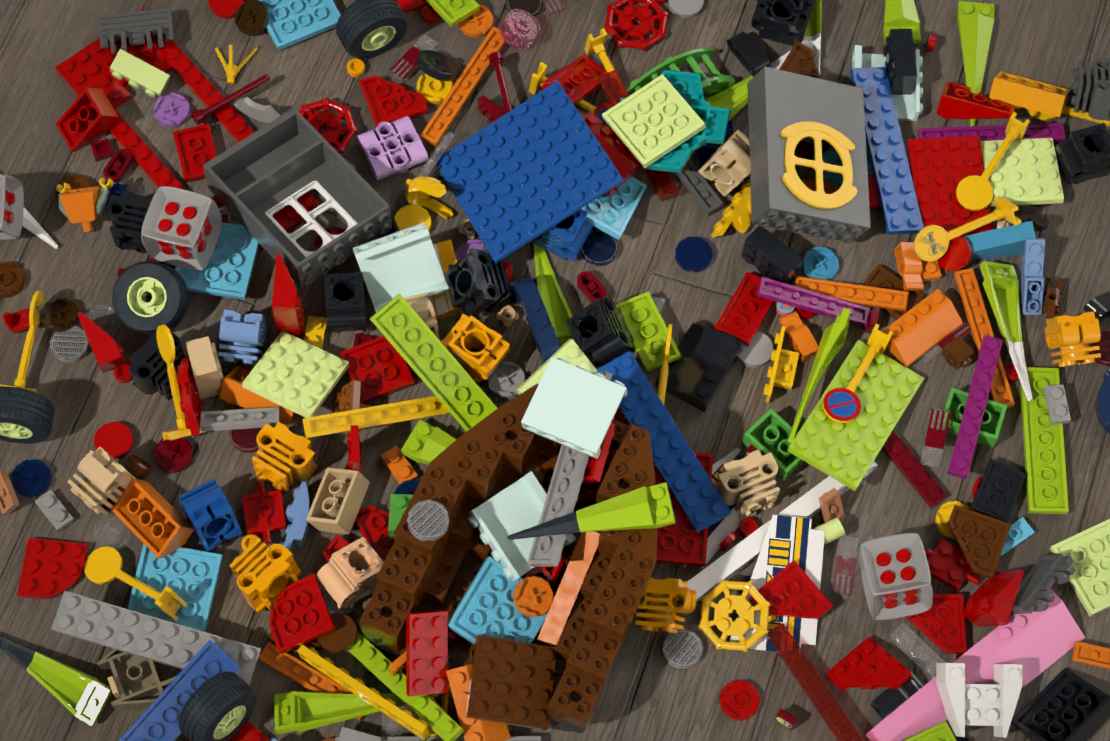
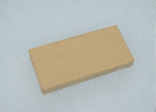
M113 676L108 677L112 693L118 700L121 696Z

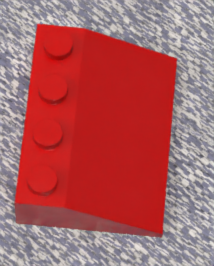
M589 111L582 118L624 180V182L605 193L607 196H610L636 174L642 164L617 134Z
M277 254L272 297V312L277 336L281 332H287L301 339V335L305 333L306 328L301 298H298L297 290L281 255Z

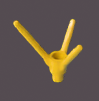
M229 45V64H226L219 49L215 48L225 69L228 84H234L237 73L255 54L258 47H255L238 66L233 64V45Z

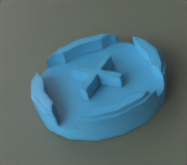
M814 247L804 254L802 270L806 277L830 281L836 276L839 269V259L831 249Z

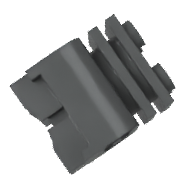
M1095 59L1091 74L1090 62H1086L1083 74L1082 61H1079L1078 67L1074 68L1073 71L1074 83H1071L1070 94H1073L1070 104L1073 105L1074 112H1078L1081 101V113H1085L1088 101V114L1091 118L1110 121V59Z

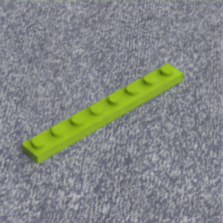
M358 632L355 644L348 651L410 710L425 721L443 741H455L464 730L427 695L410 697L406 695V675L399 672L396 676H392L388 672V666L392 662Z

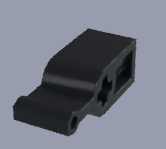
M912 671V677L898 689H886L870 704L882 720L924 686Z

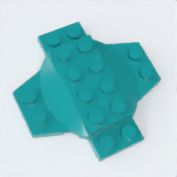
M663 70L662 74L702 119L706 128L644 169L681 173L695 150L701 146H706L707 143L724 144L730 109L711 107L709 102L704 100L700 73Z

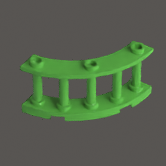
M702 47L675 57L670 56L666 58L663 63L654 67L639 79L633 80L625 91L628 94H633L659 77L663 70L680 71L678 67L687 64L691 66L695 73H700L703 93L706 92L707 95L719 93L729 88L735 82V79L731 75L720 74L709 57L715 51L714 48ZM704 62L714 77H706L698 63Z

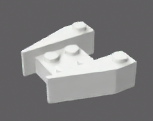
M936 663V684L953 735L965 737V725L994 726V737L1006 738L1022 688V665L994 664V684H965V663Z

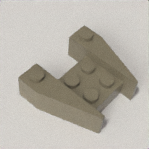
M115 649L97 662L103 671L112 669L121 696L120 699L111 702V705L117 711L148 709L175 679L173 677L162 682L155 661Z

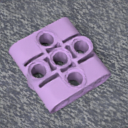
M408 116L390 123L381 122L377 128L357 135L359 146L377 181L393 174H404L408 171V168L429 160L427 152Z

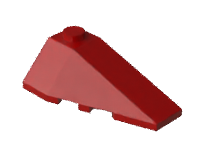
M947 81L936 114L944 119L1010 118L1015 111V107L997 99L989 100L981 92L975 94L970 92V88Z

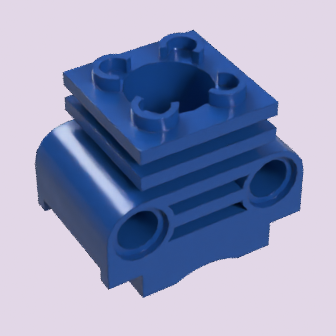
M582 209L578 210L556 224L563 226V229L553 226L534 238L532 243L552 252L563 260L568 258L575 262L593 228V225L585 220L588 212Z
M214 478L178 496L186 516L195 529L194 531L206 552L215 548L223 540L242 534L235 514Z

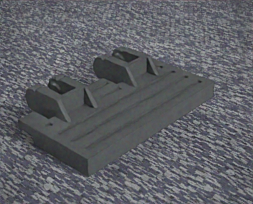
M171 8L98 16L101 49L109 48L108 43H110L111 53H116L115 42H122L121 48L127 52V41H129L131 46L145 44V39H147L148 49L153 47L152 38L158 37L160 48L164 47L163 37H166V41H174Z
M1062 553L1040 555L1023 577L1010 615L1046 611L1049 607L1048 603L1053 602L1055 596L1048 590L1053 584L1067 583L1069 581L1068 575H1073L1076 571L1075 567L1069 564L1072 557L1064 556Z

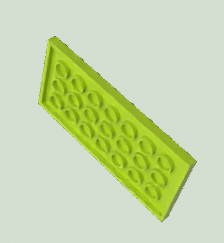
M859 339L787 450L854 491L858 488L924 380V377L879 352L874 356L854 391L861 402L859 416L849 423H838L831 420L823 410L824 396L834 388L846 389L869 351V346Z

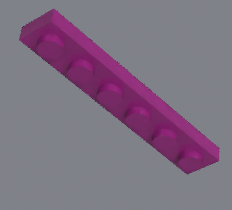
M762 277L760 279L758 297L834 319L837 318L838 314L841 315L843 308L851 309L849 323L864 328L868 323L870 311L868 307Z

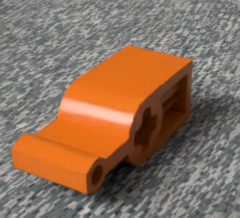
M900 242L894 249L898 273L903 278L904 290L922 291L924 289L921 278L922 262L914 250V242Z
M795 311L779 318L781 326L786 327L785 332L787 333L788 341L794 351L799 353L798 358L801 363L815 358L819 346L808 327L802 323L798 313Z

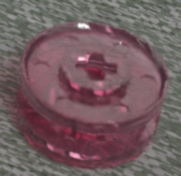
M513 9L508 12L500 25V34L504 41L517 49L531 47L540 33V25L537 19L529 12L521 9Z

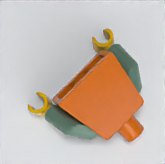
M101 178L99 183L102 188L96 186L71 189V186L64 182L63 189V186L58 184L56 190L60 192L59 210L72 224L81 223L84 232L94 230L93 221L97 220L104 212L109 194L108 189L113 186L112 179L109 178L108 183L105 185V178Z

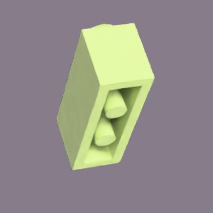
M121 49L110 67L113 77L129 81L128 84L136 89L139 87L144 89L145 93L153 98L155 96L160 97L170 79V75Z

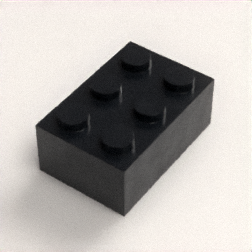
M890 29L889 35L885 38V46H883L882 53L883 57H886L884 67L887 70L892 95H911L917 78L912 29Z
M758 226L745 239L742 257L748 264L754 265L760 274L789 285L795 280L796 276H799L803 258L764 227Z

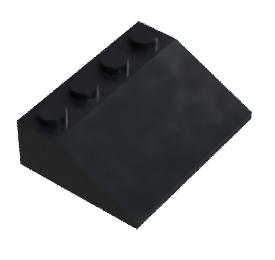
M692 323L677 347L681 358L668 363L666 392L706 412L742 352L744 343L727 333ZM660 377L658 378V380H657L656 383H655V386H657V387L659 386V379H660Z
M1064 668L1012 720V724L1030 741H1087L1110 717V696Z

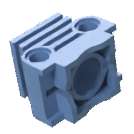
M224 310L223 317L221 316L219 339L228 343V345L219 344V348L226 350L227 353L218 352V356L223 357V361L237 363L238 360H242V363L256 365L261 358L255 356V354L263 355V351L256 349V347H265L268 317L257 313L245 314L243 316L232 310Z

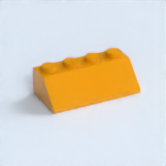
M1000 71L994 77L989 99H997L1011 104L1016 109L1023 107L1027 108L1031 113L1038 114L1042 112L1046 113L1047 117L1057 118L1063 113L1070 89Z

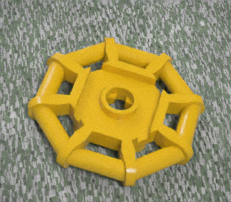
M723 579L719 585L700 600L702 601L699 629L704 631L719 651L727 649L747 652L753 644L769 632L767 627L770 602L765 600L751 581L737 582ZM730 589L743 590L742 596L731 595ZM724 592L726 597L721 599L718 604L713 602L719 594ZM749 594L757 601L758 605H751L747 599ZM710 606L715 608L713 621H709ZM736 610L737 614H740V618H736V621L733 622L730 613ZM756 611H760V625L755 624ZM716 625L723 633L722 636L719 638L711 627ZM754 628L757 630L746 640L744 635L749 629ZM728 636H739L740 642H728L727 638Z

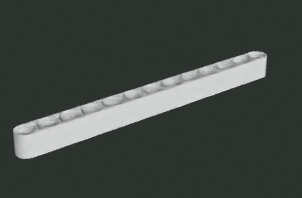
M875 461L870 466L864 478L877 468L878 465L875 463ZM828 476L777 515L810 519L821 511L819 498L824 493L835 488L841 496L850 488ZM771 520L688 581L687 588L697 591L696 604L700 602L702 597H705L719 585L721 580L725 579L728 581L758 558ZM683 599L680 601V606L683 605Z

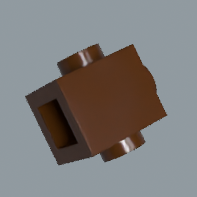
M957 336L944 347L941 354L945 357L948 365L958 370L960 367H967L972 362L971 358L974 351L969 343L964 342L960 336Z

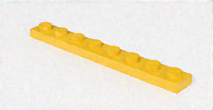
M436 396L308 417L302 420L307 439L351 431L350 425H358L359 429L444 415L450 412Z
M301 645L297 650L303 661L424 741L430 737L431 734L427 728L428 724L420 718L416 720L407 709L398 708L396 703L388 697L384 699L375 688L371 687L369 689L358 677L352 678L343 667L337 668L329 658L325 657L323 659L314 648L310 647L308 649Z

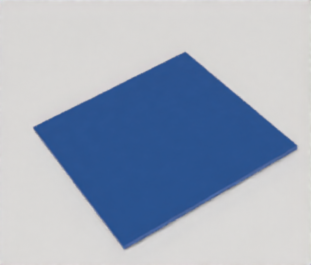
M558 81L444 153L436 163L495 263L624 182Z

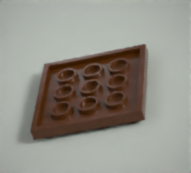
M477 635L465 718L548 730L549 715L547 713L548 705L552 699L557 651L554 650L555 647Z

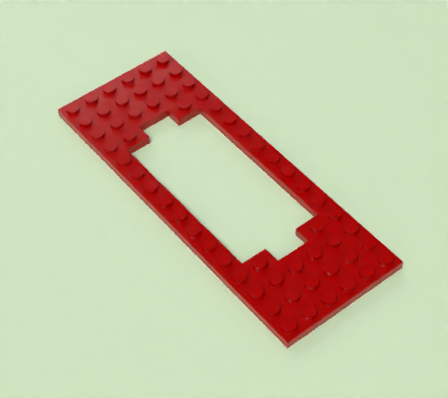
M158 37L152 38V49H148L147 39H145V44L131 46L129 41H127V53L165 73L174 70L206 107L224 98L174 41H166V37H163L164 47L160 48ZM98 38L55 67L58 74L78 96L86 87L98 88L104 91L118 115V118L108 131L124 149L131 153L132 159L158 188L168 186L185 190L116 111L117 107L132 98L125 88L129 81L123 78L119 80L113 77L112 72H110V67L119 50H122V42H115L116 53H111L110 43H108L109 48L101 49L100 38ZM230 104L212 113L238 143L255 133ZM309 192L297 199L309 212L320 206ZM217 197L212 199L218 209L223 206ZM291 205L285 206L272 216L287 233L305 221ZM221 215L222 222L229 223L228 215ZM259 245L257 254L264 250L261 245Z

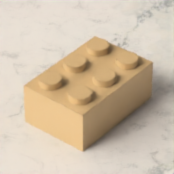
M209 336L187 341L186 346L200 398L204 399L220 395L224 378L215 343H210Z
M327 468L306 521L318 531L349 535L370 481L359 471Z

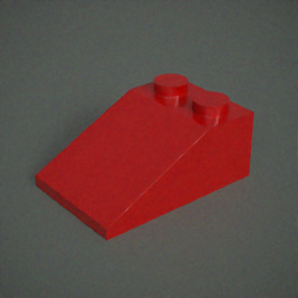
M86 87L58 120L56 125L70 150L75 152L108 130L118 118V115L102 89Z
M82 312L77 313L101 372L105 373L123 364L122 359L125 358L120 343L116 344L110 335Z
M1024 571L995 572L993 579L988 578L969 597L963 617L978 627L1007 625Z

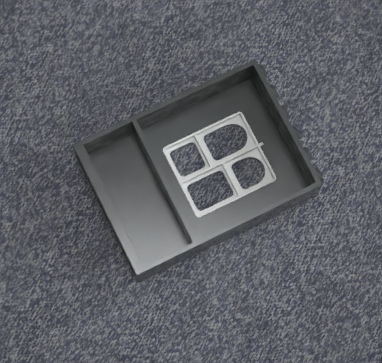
M295 108L203 165L207 188L275 261L276 255H281L290 277L300 288L310 285L316 278L328 273L331 268L343 263L352 254L354 255V247L371 242L381 235L387 234L392 229L390 205ZM311 189H316L326 199V202L309 212L297 199ZM287 205H291L307 221V224L291 234L287 233L272 217L274 213ZM329 208H334L347 221L348 228L340 235H332L315 218ZM310 230H315L323 239V244L316 251H305L296 240Z

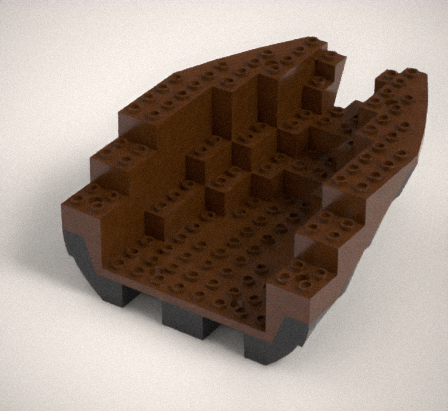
M538 383L496 409L461 435L429 463L394 531V544L376 577L377 587L359 620L362 633L395 659L406 651V613L446 610L449 615L459 605L486 558L489 556L493 558L491 547L489 544H484L480 538L481 532L477 527L474 528L472 526L468 513L531 471L546 494L548 493L562 444L526 430L521 424L539 385ZM612 420V423L616 424L609 447V454L604 465L603 476L600 482L581 484L578 500L573 512L644 486L650 487L655 485L654 465L648 430L631 423L628 426L617 420ZM420 501H437L448 512V530L438 540L421 541L409 531L407 522L409 511ZM657 528L597 531L601 533L598 550L580 588V593L571 615L554 649L557 651L552 699L548 705V728L582 733L586 730L657 562ZM573 533L576 540L564 547L568 559L563 564L556 579L557 582L550 584L554 597L581 533ZM546 567V569L551 573L553 567ZM543 572L531 575L541 578L546 577ZM541 626L531 644L552 647L544 642L537 640L542 629ZM460 635L452 643L448 641V649L450 650L448 670L473 662L475 645Z

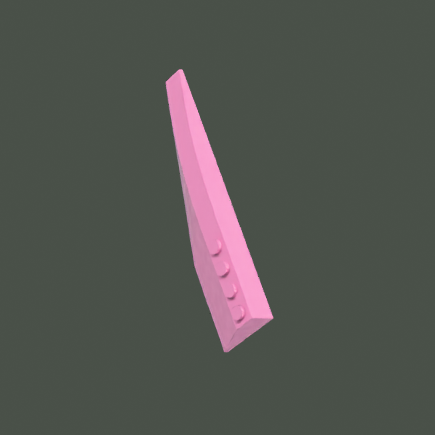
M1050 588L1048 591L1055 596L1053 602L1048 603L1049 607L1046 611H1033L1031 614H1013L1009 618L1007 625L998 626L953 663H965V684H994V664L1022 665V687H1025L1074 648L1075 641L1081 642L1085 639V636L1063 601ZM936 677L865 735L868 740L902 741L939 723L948 721L936 684Z

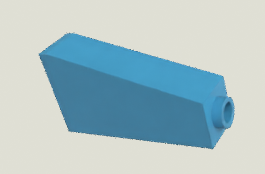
M1032 221L963 236L969 241L968 243L972 248L970 261L1024 255L1025 238H1036Z

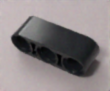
M744 31L727 39L730 51L753 77L764 66L771 68L768 58Z
M1110 292L1094 297L1085 305L1083 310L1086 313L1094 312L1095 319L1098 318L1099 322L1109 318Z

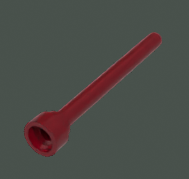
M493 52L489 54L488 59L490 65L495 68L505 111L508 113L513 109L502 70L504 59L501 52Z
M268 74L261 76L204 110H194L191 112L194 122L197 125L202 124L207 119L206 116L268 82L270 76Z

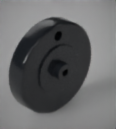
M423 50L416 59V64L420 70L437 80L453 81L459 73L458 65L451 58L437 51Z

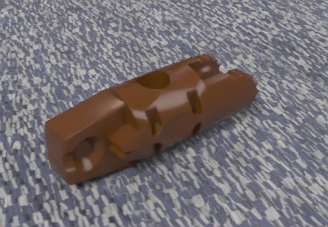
M1046 277L1043 313H1047V319L1054 318L1055 314H1060L1062 278H1058L1056 289L1050 288L1052 280Z

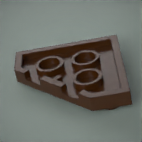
M797 40L779 70L821 79L818 67L815 65L813 50Z
M954 505L948 526L973 573L993 579L1011 524Z

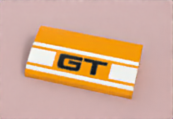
M451 240L433 244L445 281V273L449 271L448 266L454 265L457 262ZM449 285V289L445 290L444 293L428 296L436 319L461 314L460 308L453 307Z

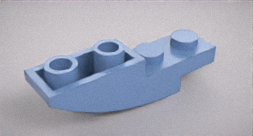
M1025 238L1024 255H1022L1021 306L1023 315H1042L1044 238Z
M303 481L300 487L297 486L294 491L293 498L295 499L293 503L287 507L286 515L288 523L291 524L287 526L285 541L280 543L291 553L295 545L303 548L310 523L306 521V518L310 511V498L306 482Z

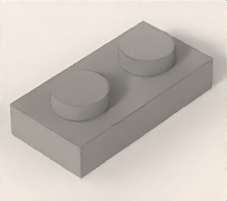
M1064 385L1045 386L1043 392L1050 425L1070 423L1071 417Z
M49 490L35 500L36 505L58 533L75 521L52 490Z

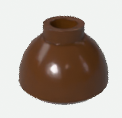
M136 455L128 456L126 462L127 471L136 479L143 478L151 473L152 467L148 462Z

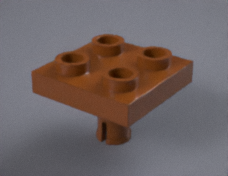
M353 380L334 392L332 413L370 407L369 404L360 402L361 381Z

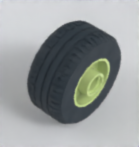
M358 0L346 8L340 15L336 24V34L350 56L357 59H370L387 52L398 44L406 33L408 22L396 0Z
M155 261L135 263L127 267L119 275L117 281H115L114 290H112L114 311L118 319L125 326L138 333L153 334L155 331L157 332L158 326L163 324L171 330L181 322L188 309L189 293L186 288L187 285L182 276L168 265Z
M0 386V440L22 444H34L44 441L51 433L55 412L52 402L47 397L31 390Z
M228 671L218 673L205 681L187 700L179 715V729L190 741H230L251 717L257 702L256 693L236 673Z

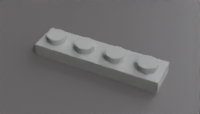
M268 407L201 412V432L263 428L266 423L275 427L280 422V408Z

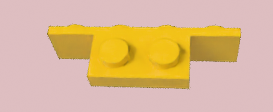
M747 178L742 182V188L733 196V202L724 210L722 219L715 224L714 231L711 234L713 238L722 236L730 224L741 234L745 233L752 223L750 179Z
M783 326L780 333L776 332L774 343L777 344V349L772 350L770 359L774 363L773 367L769 366L767 378H770V382L765 384L763 395H767L765 401L767 403L770 401L773 386L792 390L799 353L781 349L786 328Z

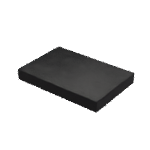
M990 459L969 510L1008 523L1027 474Z

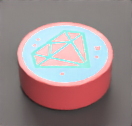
M779 302L776 303L778 314L786 316L794 312L795 307Z

